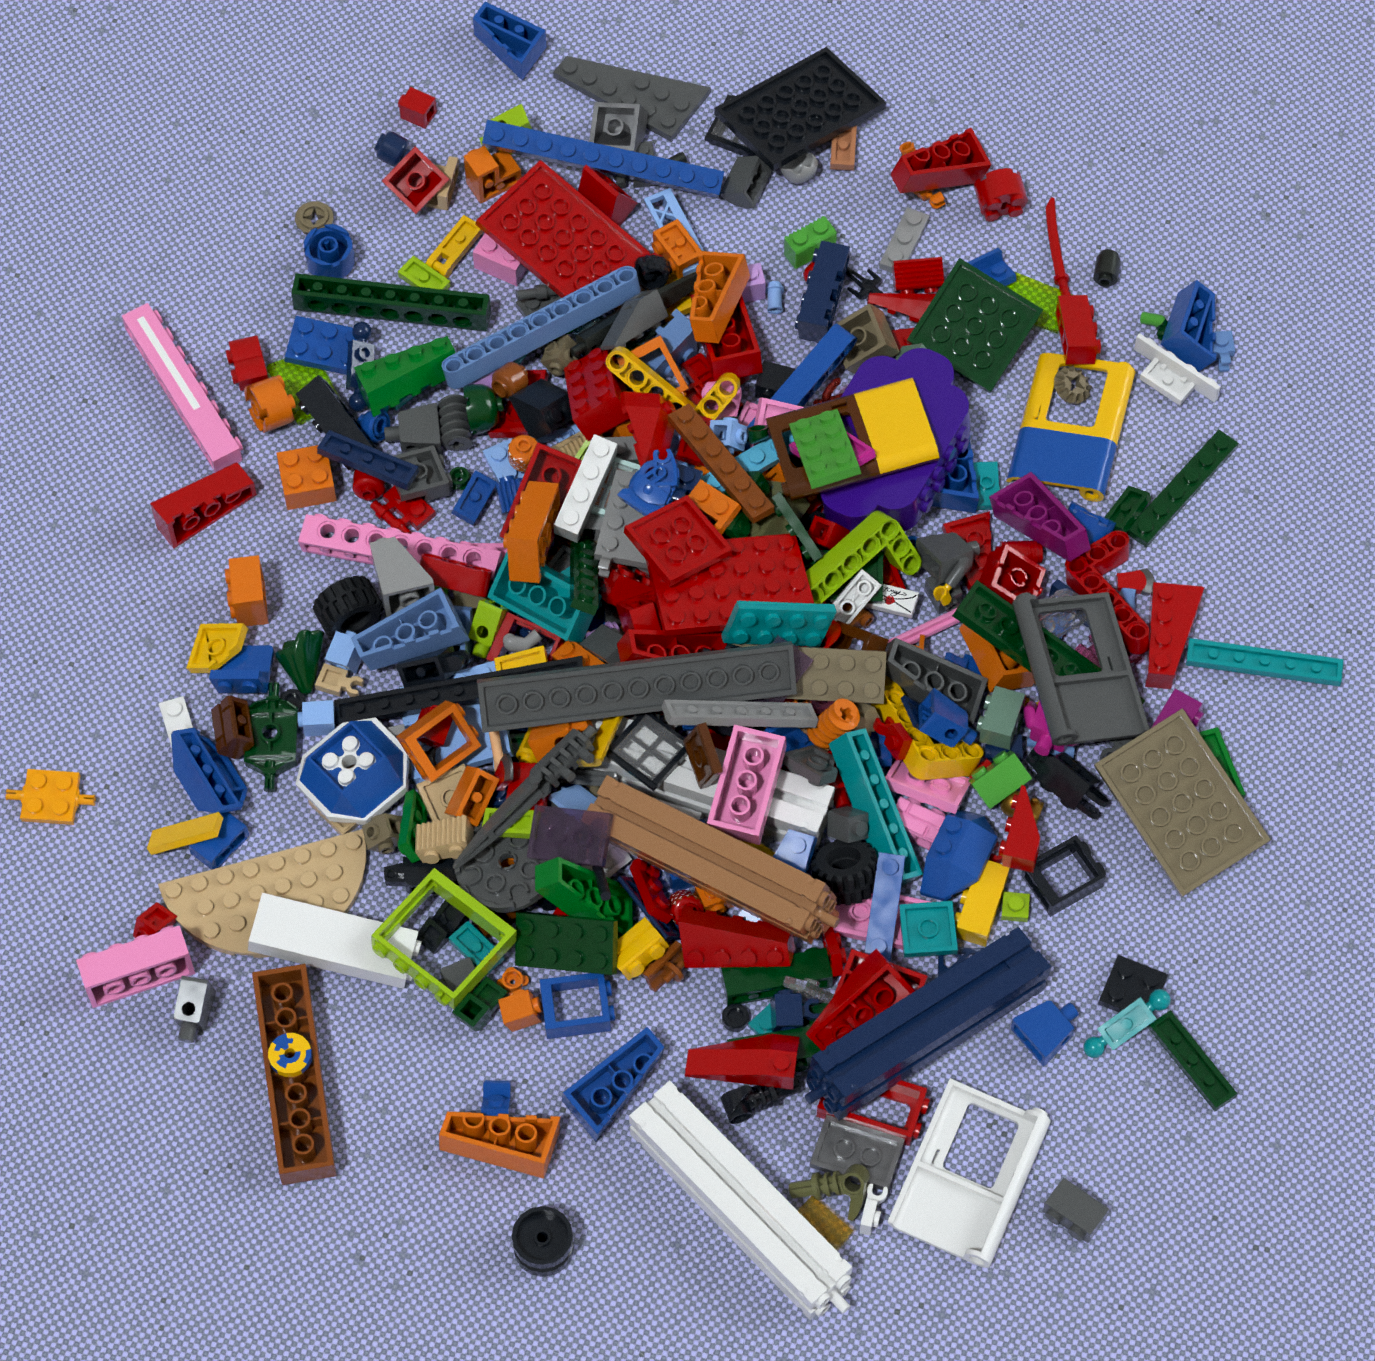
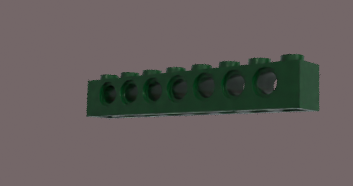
M295 273L291 292L294 310L487 331L491 313L490 295L299 273Z

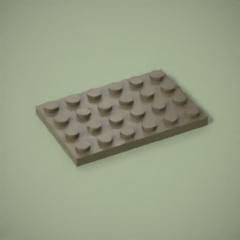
M1183 708L1094 764L1095 769L1181 898L1271 840Z

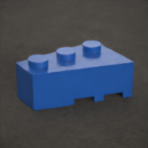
M1195 280L1179 291L1160 344L1168 351L1174 353L1184 363L1195 367L1198 372L1216 361V353L1213 352V342L1216 340V333L1212 330V322L1216 320L1215 293L1198 280Z

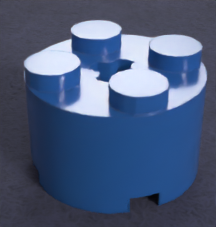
M326 224L323 228L317 229L316 227L312 229L304 240V252L309 273L335 278L347 276L355 264L353 243L347 230L334 224Z

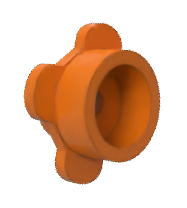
M514 967L507 968L502 978L497 980V984L508 991L509 996L512 992L522 989L523 986H527L529 983L528 977L522 975Z

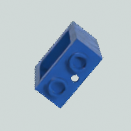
M587 973L540 979L547 1039L611 1031L610 1022L615 1021L614 1006L608 1005L607 997L612 996L610 980L605 981L604 974ZM599 987L602 1016L556 1022L552 992Z

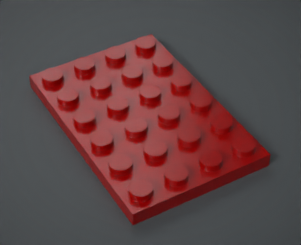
M542 160L537 162L488 208L475 223L477 227L561 298L620 267L631 266L634 268V263L638 257L645 253H650Z
M778 534L725 539L733 548L732 555L670 587L646 560L664 636L723 631L737 601L814 603L796 535Z

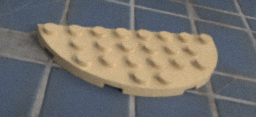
M363 829L158 884L167 909L177 915L176 921L195 940L216 951L233 956L239 954L253 956L254 958L271 957L248 951V942L262 893L348 913L357 899L364 881L367 849Z

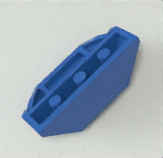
M196 728L173 731L171 733L173 770L196 809L211 813L241 810L248 789L230 759L218 754L215 747L216 744L209 738L200 735V731Z
M958 810L956 814L949 813L946 815L926 856L920 889L922 896L947 901L952 898V895L965 890L979 880L998 841L996 833L985 816L964 810Z

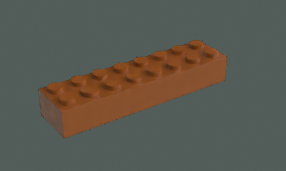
M306 964L252 972L277 1163L282 1185L337 1176ZM285 1033H296L303 1036L309 1042L312 1050V1062L309 1068L303 1074L296 1077H284L277 1074L272 1069L268 1059V1049L272 1041ZM289 1052L286 1054V1057L292 1058L295 1053Z

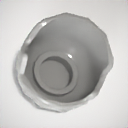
M805 153L779 169L789 182L799 184L806 182L814 176L817 171L818 160L813 153Z

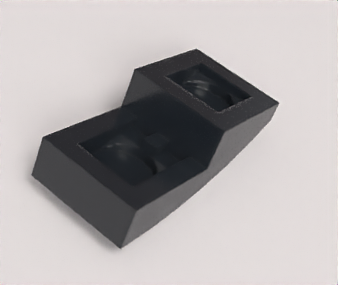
M445 900L436 914L429 916L418 932L417 940L422 941L421 944L433 954H436L449 941L448 938L461 927L467 916Z

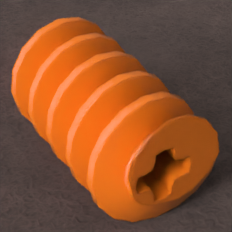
M837 699L817 717L816 728H807V735L810 741L819 748H830V742L847 732H851L858 726L860 721L858 708L848 699Z

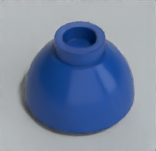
M380 409L381 414L375 417L368 411L360 415L357 420L361 429L373 443L383 441L385 439L384 427H390V417L384 409Z

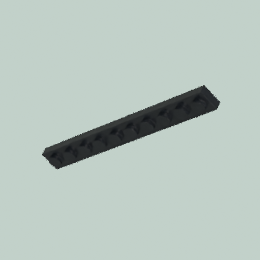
M583 656L334 700L335 724L339 726L344 722L374 717L378 720L418 714L421 712V709L432 705L438 706L445 700L455 704L458 703L460 706L479 703L477 679L584 667L585 659Z

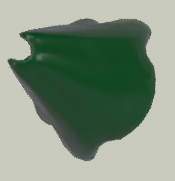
M302 630L298 632L295 640L284 642L282 649L275 653L280 665L297 689L304 695H308L313 690L324 640V631Z

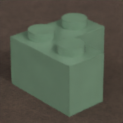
M995 686L993 694H988L984 704L985 714L984 716L980 715L976 731H980L979 742L1010 750L1014 736L1019 734L1023 722L1024 693Z

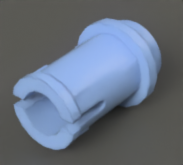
M771 281L766 286V294L768 296L767 311L770 314L783 312L782 293L784 292V287L779 281Z

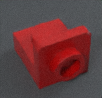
M156 902L136 918L133 936L135 938L140 935L149 936L158 933L165 927L173 926L176 923L177 915Z

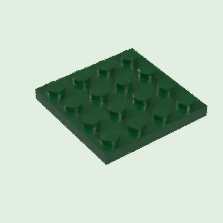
M959 258L906 342L911 345L922 343L927 349L945 356L951 362L954 372L991 393L1042 314L1043 309Z

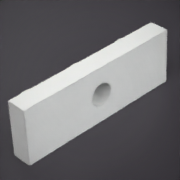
M861 568L832 603L837 611L833 620L850 624L882 585ZM850 603L852 607L849 611H844L842 609L843 604Z

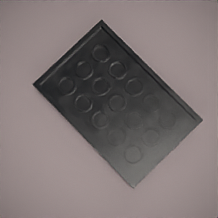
M825 47L715 107L714 115L771 170L775 171L886 109V101L831 50Z

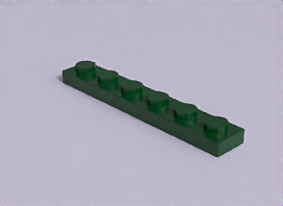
M1218 429L1140 514L1126 534L1147 548L1234 453L1239 443Z
M581 538L578 543L572 541L570 545V607L595 616L598 609V560L594 559L596 545L590 539Z

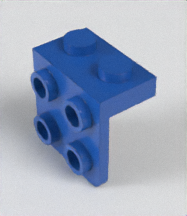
M243 645L242 650L221 666V670H210L209 680L218 693H268L275 651L270 645Z

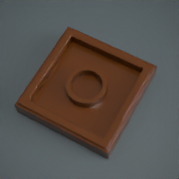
M705 722L698 724L683 741L700 789L709 787L723 773L707 723Z

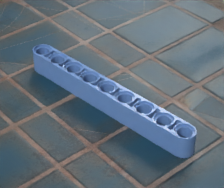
M631 266L620 267L447 357L442 362L447 385L453 389L462 388L499 369L507 362L514 361L620 306L640 293L641 288L636 269Z

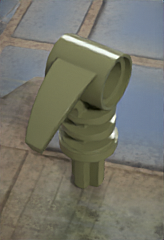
M860 1164L849 1166L844 1174L837 1170L833 1172V1175L825 1172L822 1177L819 1172L812 1173L811 1179L791 1182L789 1184V1194L792 1198L814 1195L816 1200H823L825 1194L828 1197H832L834 1192L838 1196L846 1194L851 1199L848 1220L853 1221L865 1202L870 1174L867 1168ZM849 1176L857 1177L861 1184H853Z

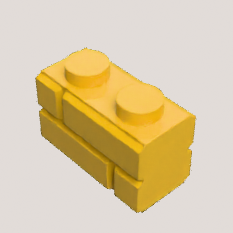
M646 917L618 939L617 968L628 981L633 977L641 975L645 967L653 960L661 958L669 947L668 943Z

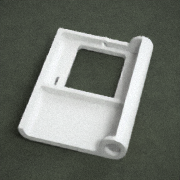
M950 1078L888 1219V1224L904 1234L984 1268L990 1267L1051 1121L1047 1117L1048 1114L1040 1108L1024 1111ZM969 1105L980 1107L1010 1120L1018 1126L995 1184L991 1188L975 1183L943 1167V1162Z

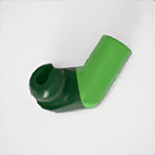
M1142 312L1140 323L1155 326L1158 330L1156 333L1157 338L1162 341L1168 323L1166 318L1160 314Z

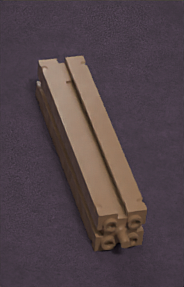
M606 775L597 791L598 797L595 803L589 805L581 820L594 836L606 840L608 843L795 937L801 938L809 944H812L814 938L817 939L821 935L824 925L820 922L836 928L839 924L840 918L831 915L836 907L837 902L835 900L837 897L830 891L826 883L814 879L810 875L622 782L620 783Z

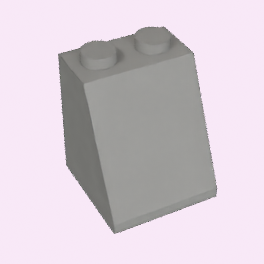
M395 537L380 538L370 542L374 570L386 617L435 591L432 577Z

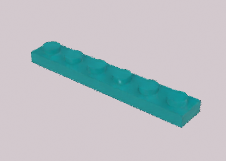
M1189 638L1186 665L1340 686L1344 659Z

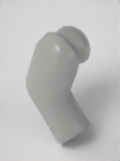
M534 629L525 637L514 636L512 633H508L503 637V644L510 652H520L531 649L543 638Z

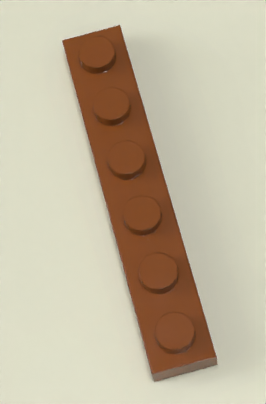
M690 404L668 414L669 423L730 497L740 504L741 510L753 524L774 513V505Z

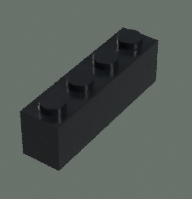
M318 375L296 393L300 399L299 407L305 414L308 415L310 413L315 419L312 421V424L320 433L324 432L327 434L331 430L379 450L370 438L367 437L360 424L325 379ZM344 465L348 470L353 469L349 466Z

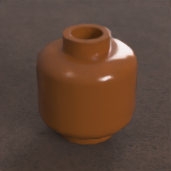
M507 362L492 374V389L498 396L509 399V396L527 387L529 383L527 370L515 362Z

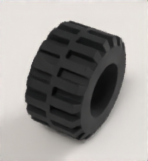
M352 576L333 583L321 592L314 601L313 610L326 635L333 639L336 631L344 634L346 631H351L358 634L371 627L381 617L384 605L368 578L365 576Z
M836 839L834 842H827L824 844V847H819L816 853L812 855V876L814 879H818L828 885L830 891L837 897L835 900L837 902L836 905L845 904V906H848L852 903H861L863 899L867 900L873 894L878 862L875 849L870 847V844L867 842L862 843V840L846 843Z

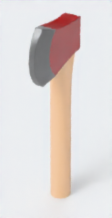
M499 731L489 732L495 770L493 776L500 779L495 790L504 791L513 781V762L509 754L503 755Z

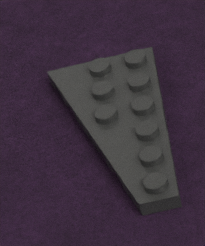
M566 56L553 72L555 79L597 102L640 104L648 112L646 128L670 142L674 140L711 94V87Z

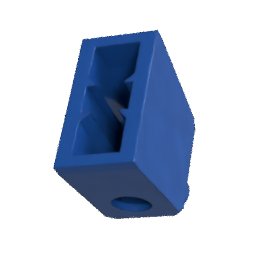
M933 688L918 706L919 731L949 747H955L960 740L971 745L976 739L978 733L968 726V713L937 689Z
M1049 1000L1014 1017L1011 1023V1030L1044 1067L1072 1038L1074 1027L1070 1021L1075 1019L1079 1013L1071 1003H1067L1061 1009H1058Z

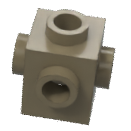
M564 335L546 345L540 362L556 377L565 375L564 368L573 360H579L581 354L576 357L571 354L570 348L577 345V343L569 335Z
M383 813L372 817L370 822L363 825L362 829L367 849L379 852L380 854L393 852L398 846L397 842L399 840L402 816Z

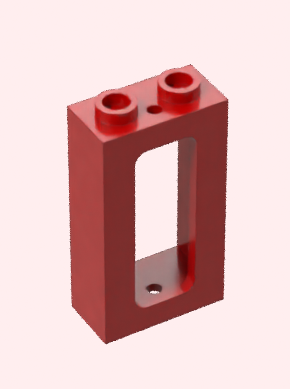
M901 1080L895 1086L879 1095L880 1097L906 1104L910 1107L906 1124L902 1128L851 1112L843 1120L905 1139L904 1145L910 1146L912 1139H918L922 1123L918 1122L920 1115H926L930 1099L926 1098L927 1088ZM820 1098L816 1117L825 1119L826 1114L835 1117L834 1114L831 1115L826 1111L823 1105L825 1098Z

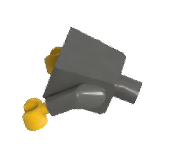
M953 532L917 538L915 550L921 558V566L940 584L946 583L944 586L936 587L933 591L936 601L940 600L942 605L946 606L952 599L949 591L951 588L955 589L965 574L971 571L973 556L980 554V546L977 541L966 543L958 534Z

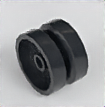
M534 1207L522 1213L514 1223L511 1235L515 1259L523 1270L531 1275L546 1277L555 1275L566 1268L572 1259L574 1242L571 1224L563 1213L551 1207Z

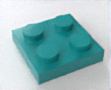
M952 901L899 904L904 958L958 953Z

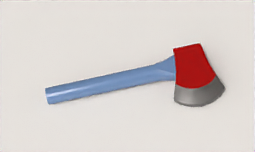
M1147 568L1117 573L1116 575L1117 592H1122L1125 601L1136 612L1135 594L1149 596L1152 591L1153 582H1155L1152 573ZM1131 653V660H1141V654Z

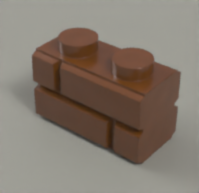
M230 695L226 696L220 702L221 704H217L211 709L212 726L214 728L217 753L232 759H239L245 754V751L254 746V738L248 702Z

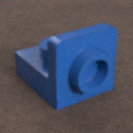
M485 1080L483 1083L481 1113L484 1116L509 1114L511 1107V1082Z

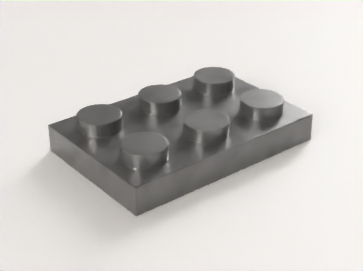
M826 1114L809 1167L829 1172L833 1175L834 1171L838 1170L841 1174H844L849 1166L860 1164L866 1167L870 1174L867 1186L871 1183L873 1188L883 1190L884 1187H887L889 1191L905 1139L843 1119L838 1121L836 1117ZM849 1176L851 1181L860 1183L857 1177Z

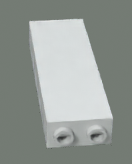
M262 893L248 942V951L402 989L405 987L406 980L412 981L410 975L400 973L393 966V962L386 957H379L372 949L371 935L383 922ZM400 927L388 940L390 944L411 960L413 956L418 957L422 941L417 940L418 931Z

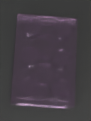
M535 805L527 858L549 861L560 857L577 865L605 868L613 814Z

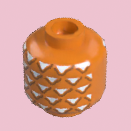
M520 435L511 440L508 445V460L513 469L525 472L537 444L535 438L529 435Z

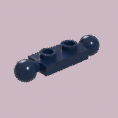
M358 322L354 325L352 334L356 340L348 342L346 389L354 391L349 398V406L355 412L364 411L367 408V404L360 393L354 367L362 365L364 362L374 361L375 344L366 343L372 335V329L366 322Z

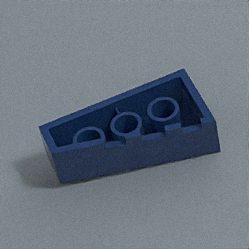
M821 240L819 249L815 248L812 259L814 267L813 270H809L806 283L808 287L806 293H803L801 310L795 323L799 339L818 343L833 325L850 259V246Z

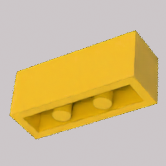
M988 860L979 880L971 885L969 890H963L960 904L964 906L962 912H956L954 917L956 937L958 939L986 947L1008 880L1009 867Z

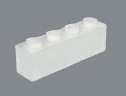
M595 434L593 435L554 523V534L578 543L617 455V443Z

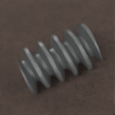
M456 394L448 395L438 402L440 441L445 449L464 451L473 445L470 439L472 434L469 431L470 425L466 412V401L468 399Z

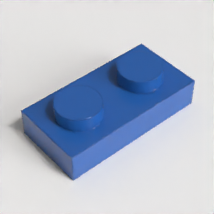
M475 470L451 514L473 526L497 482Z

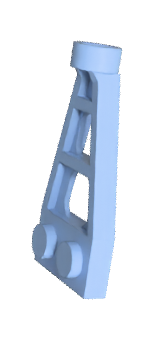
M573 424L564 429L554 430L536 439V441L542 444L555 440L559 443L580 430L576 424ZM511 440L503 441L482 451L498 483H500L499 478L514 475V478L518 479L522 478L525 473L513 469L509 463L508 445Z

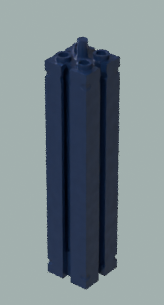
M1018 926L1010 931L1009 935L1002 936L831 1043L825 1050H820L812 1055L811 1067L806 1078L807 1085L811 1091L805 1095L806 1101L812 1104L824 1097L823 1105L826 1111L831 1115L834 1114L838 1121L848 1116L849 1112L859 1109L895 1086L899 1081H903L1030 1000L1031 996L1041 993L1046 984L1045 978L1049 976L1052 966L1039 951L1035 952L1032 949V942Z

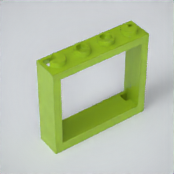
M434 868L371 935L372 949L379 957L388 958L393 962L396 970L402 974L407 973L410 975L419 988L423 990L428 989L432 992L440 1004L443 1006L448 1005L455 1009L464 997L472 991L514 945L517 930ZM433 891L499 941L454 992L388 942L391 936Z

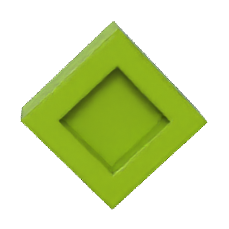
M1003 892L1001 920L1028 922L1030 894Z

